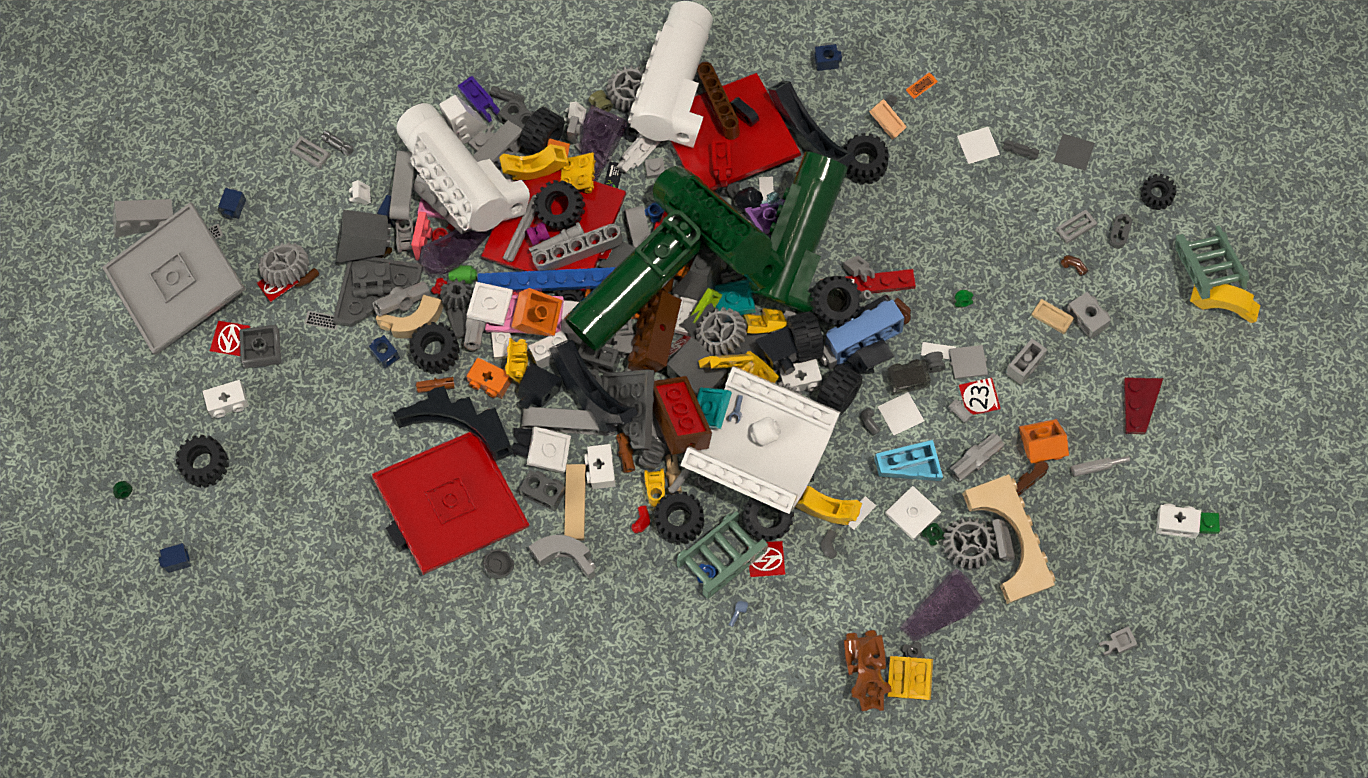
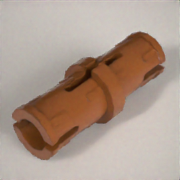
M620 433V435H616L619 445L618 455L622 460L623 472L629 473L636 470L632 456L634 452L630 446L629 435Z

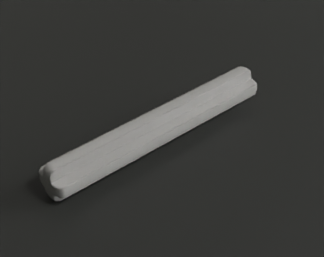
M536 195L532 196L526 213L522 217L503 256L508 262L514 260L527 233L526 229L530 227L536 215L535 208L537 206L534 204V201L538 200Z

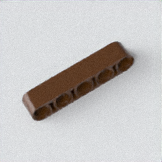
M702 62L697 68L699 84L724 137L730 140L736 139L740 134L738 118L712 64Z

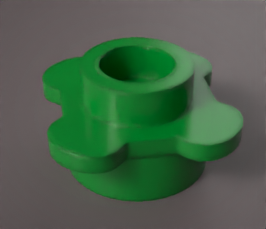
M968 290L958 291L955 294V307H966L973 304V293Z

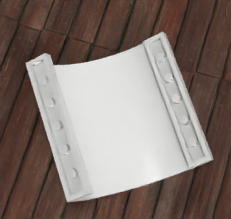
M733 366L724 389L732 392L721 429L710 428L712 437L709 449L697 450L689 446L680 466L789 514L807 488L841 412ZM738 395H742L743 399L740 407L742 419L737 423L738 416L734 414L730 421L729 416L735 410ZM766 417L776 419L781 429L778 440L764 446L758 441L754 442L751 436L753 423Z

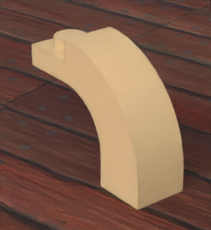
M423 295L418 309L412 315L407 317H394L387 314L377 315L376 321L381 329L386 331L391 329L395 338H412L413 332L417 333L416 329L419 326L423 328L425 323L431 325V322L436 323L444 306L441 299Z

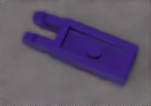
M473 76L457 86L459 91L479 114H482L488 123L492 121V118L485 109L490 107L494 114L498 116L499 108Z

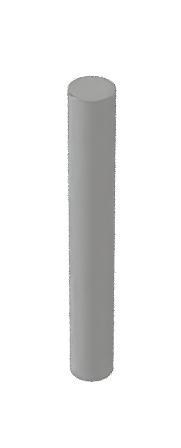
M685 468L669 487V492L674 494V491L679 489L692 470Z

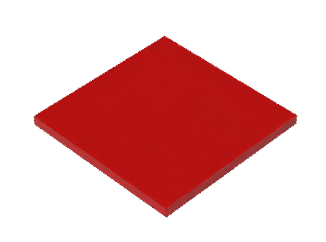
M757 73L722 86L730 102L739 97L759 116V121L753 126L747 125L737 116L740 134L736 139L730 140L732 176H727L728 184L801 156L799 148ZM703 93L694 97L690 109L691 113L703 116L694 147H688L671 140L670 142L683 167L698 176L710 189L716 190L721 187L719 177L715 178L713 173L711 141L726 140L727 138L724 137Z
M558 170L550 175L535 179L522 180L530 193L529 202L533 195H536L537 192H542L540 190L542 186L544 188L547 187L546 183L550 182L553 184V180L561 182L562 171ZM593 181L594 189L592 193H585L584 189L578 190L584 198L585 207L583 209L585 212L580 215L581 221L577 220L576 223H580L584 233L614 224L626 197V191ZM560 196L553 201L551 206L553 215H559L566 211L569 204L567 196ZM536 213L530 227L534 228L542 222L537 216L538 213ZM523 216L501 221L493 228L481 255L483 259L519 271H538L529 250L530 247H533L528 233H526L514 260L508 262L503 258ZM544 223L550 238L561 233L560 231L562 230L553 229ZM594 240L591 244H597L600 240ZM577 246L574 251H579L582 247ZM602 252L555 270L595 268ZM559 253L556 257H562L564 253ZM543 259L538 264H543L546 260ZM577 289L583 292L586 291V289Z
M471 432L372 474L376 486L423 575L529 527L525 515L488 447Z

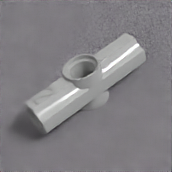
M424 281L405 289L395 287L388 296L375 300L373 308L378 316L399 308L405 311L411 308L413 302L421 300L423 295L430 296V290Z
M467 318L464 346L468 350L480 349L482 332L485 330L486 322Z
M993 433L979 445L971 447L964 454V457L949 469L952 476L961 482L975 470H980L989 462L993 455L1004 447L1002 439Z

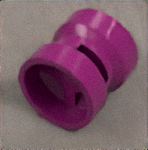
M544 222L539 223L534 228L529 227L526 229L533 246L539 244L542 240L550 239Z

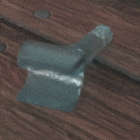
M771 192L767 195L766 200L770 205L774 203L784 205L777 192Z

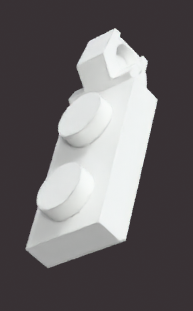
M640 135L622 155L623 160L616 167L621 172H627L630 168L638 167L661 141L652 140Z

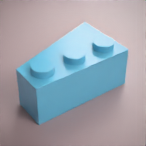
M933 440L877 453L874 457L880 477L941 481L943 478Z

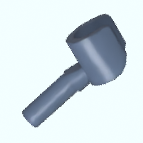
M738 395L735 410L729 416L730 421L734 414L738 416L737 423L742 419V413L740 412L742 395Z
M737 602L729 626H734L740 612L746 613L747 602Z

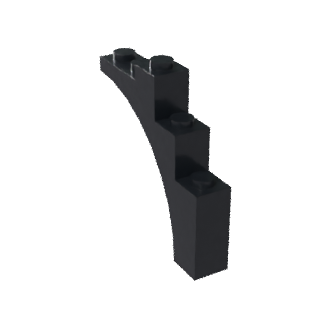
M782 80L768 89L786 127L794 130L802 149L831 158L846 167L855 160L853 152L838 146L819 128L803 106L790 81Z
M573 339L565 340L549 348L566 390H574L584 411L591 410L600 431L614 432L619 429V425L633 421L632 417L638 415L636 407L626 406L618 402L601 387L585 365Z
M445 386L436 387L426 392L429 399L418 401L416 404L393 412L399 428L424 422L447 423L463 428L478 437L488 447L495 461L514 454L496 408L487 409L477 414L470 396L451 403Z

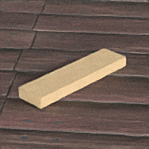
M566 464L564 535L584 541L586 464Z

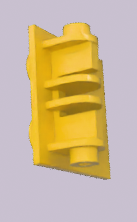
M594 153L567 158L569 163L562 168L561 180L572 184L577 190L584 189L585 193H592L594 189L592 180L595 179L594 166L596 164Z
M509 338L505 370L508 376L520 384L528 366V344L524 339H519L518 342H515L512 338Z

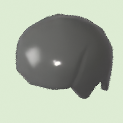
M492 550L484 557V571L494 579L505 578L513 571L514 560L511 559L506 551Z

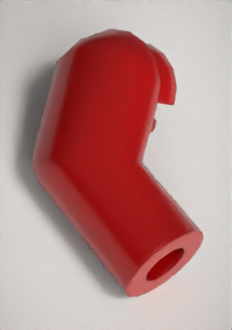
M646 505L638 507L639 519L631 526L634 533H641L650 525V517Z

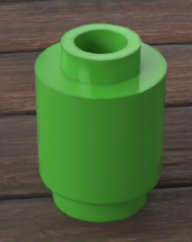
M454 265V267L449 268V280L454 282L457 278L458 282L465 280V284H473V280L476 281L477 270L474 269L473 265Z

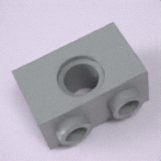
M1088 292L1068 305L1067 312L1074 317L1076 323L1090 339L1109 327L1111 322L1110 315L1106 310L1101 309L1097 299ZM1086 313H1093L1094 317H1089Z
M1031 339L1008 365L1006 375L1022 385L1044 360L1047 349L1034 339Z

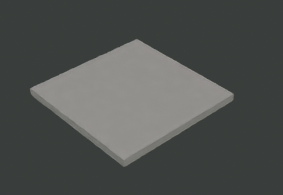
M192 202L188 203L102 267L154 355L160 353L246 290Z

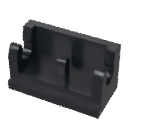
M884 339L857 350L847 360L849 363L851 362L858 373L863 372L862 368L866 371L892 359L894 355Z

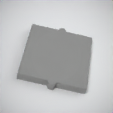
M983 345L949 349L950 366L953 368L954 379L988 375L987 358L984 356Z

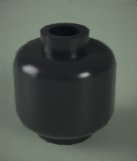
M748 187L736 193L734 203L738 210L745 213V208L761 207L760 204H762L763 196L755 187Z

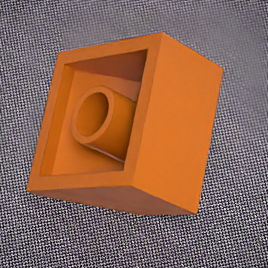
M531 288L519 292L511 328L527 334L555 336L563 300Z
M1057 419L1019 426L1025 453L1030 463L1037 464L1040 461L1059 460L1069 456L1067 434Z

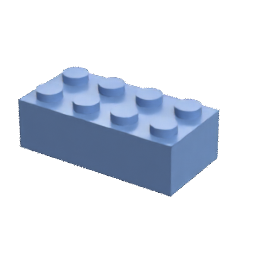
M893 299L888 302L883 301L877 308L864 311L860 317L856 319L851 318V321L845 322L841 327L830 329L826 334L825 346H829L837 359V364H843L857 350L882 339L887 341L902 333L904 316Z

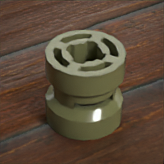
M603 90L594 92L588 99L591 106L595 107V112L599 116L608 113L613 108V104L610 100L606 99L607 96Z

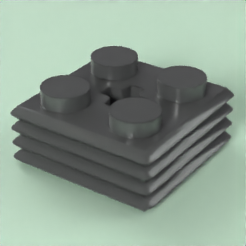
M277 325L240 329L241 363L244 368L281 363L280 332Z

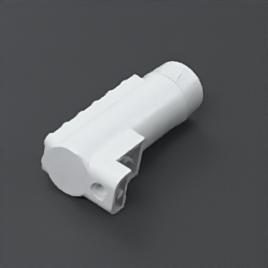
M680 1L672 5L662 31L658 30L627 122L631 123V128L636 129L646 138L656 141L671 140L692 148L703 120V116L690 112L699 84L693 80L713 23L711 13L698 3Z
M427 103L415 105L401 116L397 123V133L409 151L412 152V166L417 169L421 177L430 186V189L434 191L440 202L444 204L450 215L454 217L463 230L487 231L497 226L501 221L524 216L530 198V193L522 180L509 183L490 159L477 162L452 131L447 121L432 105Z

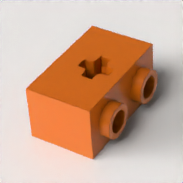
M478 357L466 376L469 386L473 389H482L486 391L485 393L488 396L500 399L503 398L513 380L506 374L505 370Z

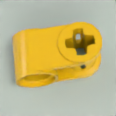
M664 468L660 469V471L652 472L644 470L648 501L653 507H656L657 503L660 504L662 497L666 499ZM657 493L660 494L661 497L655 499L652 498V495Z

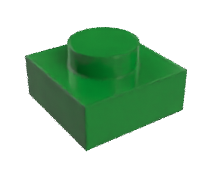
M1201 512L1199 533L1219 534V513Z

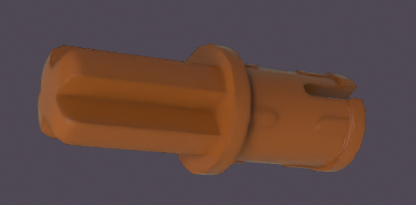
M434 377V380L416 382L418 393L429 392L436 387L445 386V389H455L453 377L441 379Z

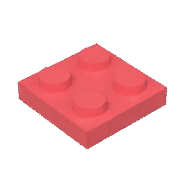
M420 211L411 244L417 261H423L424 255H428L429 245L427 242L428 238L431 239L433 233L427 213Z

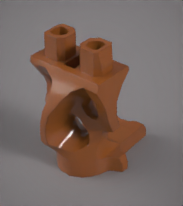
M875 630L867 631L865 637L858 638L856 633H847L846 640H844V652L848 673L853 675V673L858 672L856 684L851 690L852 697L859 699L862 711L872 708L884 711V694L892 691L890 684L884 682L881 676V670L886 669L882 635H877Z

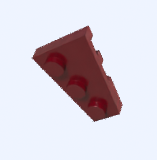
M1124 378L1126 434H1146L1164 378Z

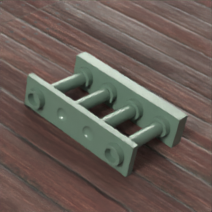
M1220 225L1216 226L1215 236L1190 242L1186 240L1184 234L1176 235V252L1202 300L1210 298V290L1215 286L1238 281L1243 290L1247 289L1249 273L1247 270H1244L1228 241L1226 232L1222 231ZM1216 243L1220 248L1201 254H1196L1192 251V249ZM1224 256L1227 261L1206 267L1199 264L1200 261ZM1226 269H1231L1234 273L1233 275L1212 280L1205 275Z
M738 511L726 515L721 524L688 550L684 549L677 556V566L680 568L686 563L704 583L703 595L707 599L712 597L767 552L768 544L764 539L754 542L736 523L739 521ZM731 528L749 547L748 551L744 554H739L722 534ZM715 539L734 559L730 566H724L707 547ZM700 551L719 571L715 578H709L692 559Z

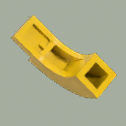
M552 144L541 152L530 156H515L503 153L499 157L503 174L512 175L513 180H530L550 175L569 163L565 147Z
M1228 284L1212 287L1210 298L1203 300L1194 285L1190 302L1202 310L1210 308L1227 309L1237 313L1250 323L1257 321L1261 306L1253 300V294Z
M807 486L795 507L828 522L849 525L850 521L857 520L863 503L858 500L834 499L823 495L811 486Z

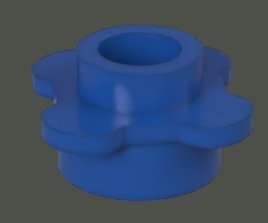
M656 202L644 210L645 215L649 216L653 223H656L664 213V210Z
M701 564L699 566L705 573H709V578H715L718 570L714 565ZM697 577L698 582H699V583H703V582L700 580V578Z

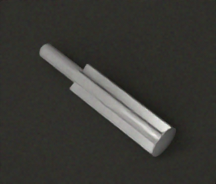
M1125 456L1112 460L1108 457L1071 466V472L1073 477L1112 469V465L1130 462V457Z

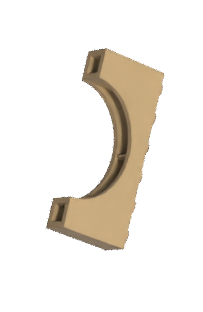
M1009 474L965 490L963 493L970 512L985 510L996 513L1013 527L1018 536L1021 548L1018 569L1010 580L1000 585L1007 604L1052 588L1055 585V576L1051 570H1048L1046 565L1048 563L1046 554L1041 552L1039 548V537L1032 531V520L1029 515L1025 514L1023 509L1025 508L1024 501L1021 496L1018 497L1016 492L1018 489L1014 478L1011 479Z

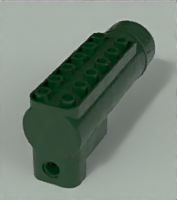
M807 151L804 153L791 187H786L782 199L785 200L784 205L780 204L775 217L778 218L777 223H772L768 233L771 235L772 248L785 261V266L765 288L759 289L749 282L748 287L751 288V293L802 313L814 309L813 305L810 304V301H812L811 293L807 291L821 258L820 255L815 253L839 192H841L840 188L848 167L817 153Z
M682 166L670 167L659 175L653 186L655 202L667 214L674 210H680L699 227L701 232L700 238L703 244L737 273L744 275L753 285L762 289L767 287L783 270L785 261L772 248L769 236L710 189L698 176Z
M674 210L663 219V222L570 311L564 318L568 326L586 345L598 352L703 249L699 227L682 211Z

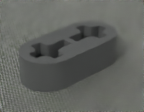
M1119 214L1114 221L1109 242L1116 249L1123 248L1128 239L1132 219L1127 214ZM1122 220H1125L1124 228L1121 229V228H1120V225H1121L1120 222H1121ZM1118 234H1122L1120 243L1116 242Z

